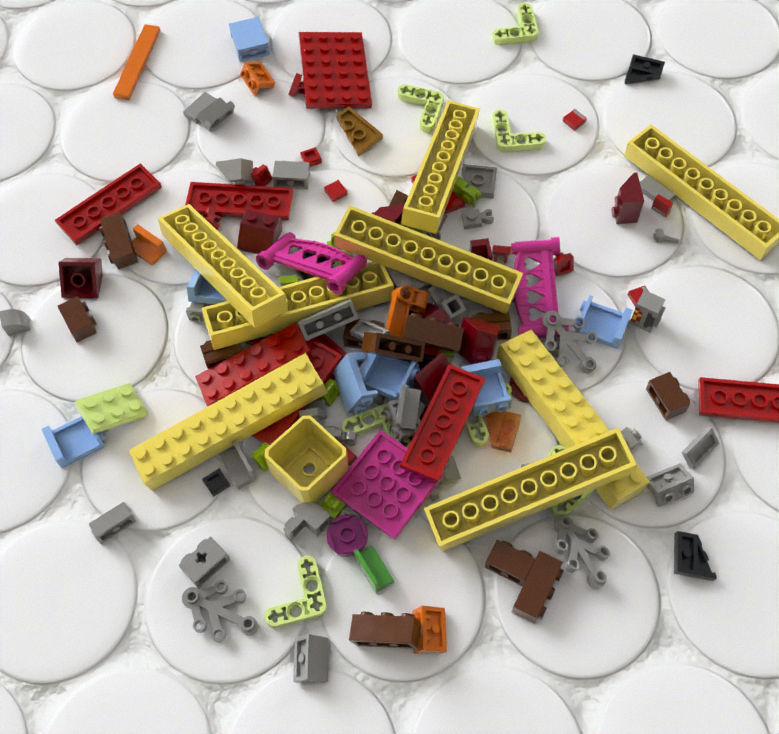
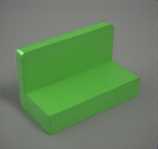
M373 545L361 552L358 549L354 550L355 560L375 593L394 583V579Z

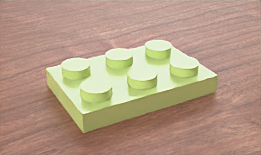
M130 383L75 400V406L92 434L145 417L148 412Z

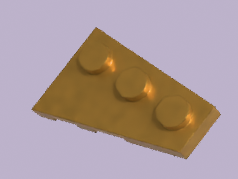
M349 106L337 114V121L358 157L383 139V134Z

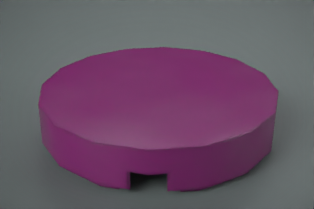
M349 514L335 518L330 523L326 533L327 542L331 550L345 557L354 556V550L356 549L361 552L368 540V531L365 523L360 518L358 519Z

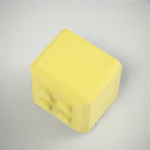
M302 416L265 449V459L270 474L301 503H316L340 481L349 469L346 448L311 416ZM307 466H313L315 471L307 474L304 472V469Z

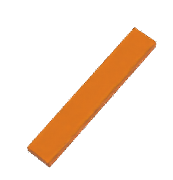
M144 24L113 92L114 98L130 100L161 31L160 26Z

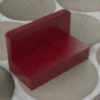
M489 238L470 240L469 252L492 261L493 255Z

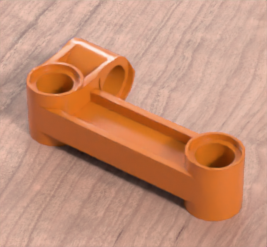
M404 285L392 291V301L385 329L390 331L391 336L401 338L404 319L409 314V310L417 313L425 312L429 297L428 292L409 285Z

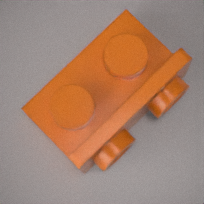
M244 62L240 76L254 96L258 95L260 88H274L276 82L262 62Z
M422 605L413 610L412 614L421 622L418 649H413V653L447 652L445 608Z

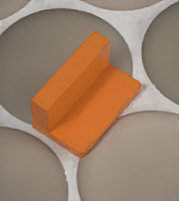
M137 224L133 228L136 237L132 240L135 253L150 265H154L167 252L164 242Z

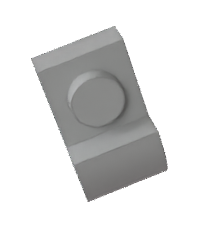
M432 286L426 290L434 305L441 307L450 319L466 311L458 294L452 296L451 292L437 286Z
M315 503L298 504L292 508L295 518L292 517L285 523L284 532L292 541L307 527L318 537L332 522L331 516Z

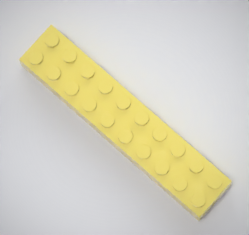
M447 100L404 205L401 225L437 234L477 126L480 108Z
M650 124L627 143L624 154L627 159L673 192L683 202L759 260L779 244V219L653 125Z
M190 204L158 218L162 236L254 328L288 311L285 293Z
M350 205L334 233V246L356 255H364L366 259L507 314L523 275L522 272Z
M373 261L366 263V266L346 284V289L341 294L331 292L327 287V280L320 277L278 287L285 293L288 311L256 328L228 301L201 309L213 349L217 350L277 333L295 322L298 324L300 319L347 299L352 300L355 310L392 301L391 293L394 290V285L385 266Z
M532 330L500 344L496 358L500 360L502 366L514 379V382L528 398L562 446L567 449L610 431ZM637 466L636 472L595 488V490L610 510H613L641 494L650 481Z
M304 353L130 449L129 453L143 483L153 491L232 447L233 440L236 439L237 443L243 441L327 394V390L308 356Z
M616 428L425 507L424 510L438 546L443 552L636 472L637 464L619 428Z

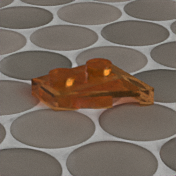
M496 411L485 415L492 448L511 453L521 423V414Z

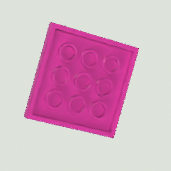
M379 430L332 489L331 493L389 537L396 540L438 483L400 468L401 461L408 448L382 430ZM443 472V474H442V476H441L439 482H440V481L442 480V478L445 476V475H444V472Z

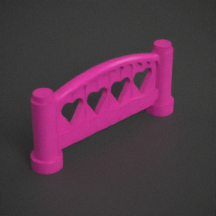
M291 232L285 233L266 251H261L256 256L257 264L264 270H269L275 262L326 279L327 287L334 294H341L346 289V284L367 263L364 255L351 257L342 250L324 243L296 239V236ZM296 247L298 249H302L301 251L289 255L291 248ZM306 252L316 254L314 256L303 259L304 253ZM319 257L330 258V260L317 264ZM335 261L345 263L332 269V263Z
M551 237V240L511 243V253L516 255L513 269L523 273L514 296L515 307L522 323V327H518V336L529 330H532L538 338H546L547 328L542 322L543 316L535 321H531L529 319L531 314L528 311L530 308H535L543 313L548 311L558 312L553 255H560L559 237ZM530 258L540 264L532 270H526L524 260ZM531 274L541 279V281L533 287H528L526 285L528 282L526 275ZM533 291L543 296V298L534 304L528 303L529 296L527 292ZM554 317L549 318L552 323L555 322ZM562 326L566 331L569 332L568 326ZM555 331L554 337H560Z

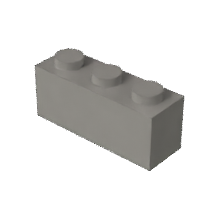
M347 299L298 320V324L305 340L308 341L355 321L359 317L352 300Z

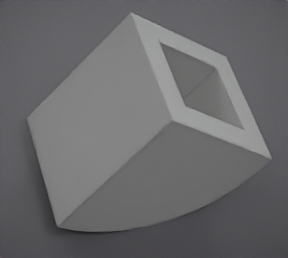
M17 309L0 311L1 325L8 336L30 330L28 317L25 312Z

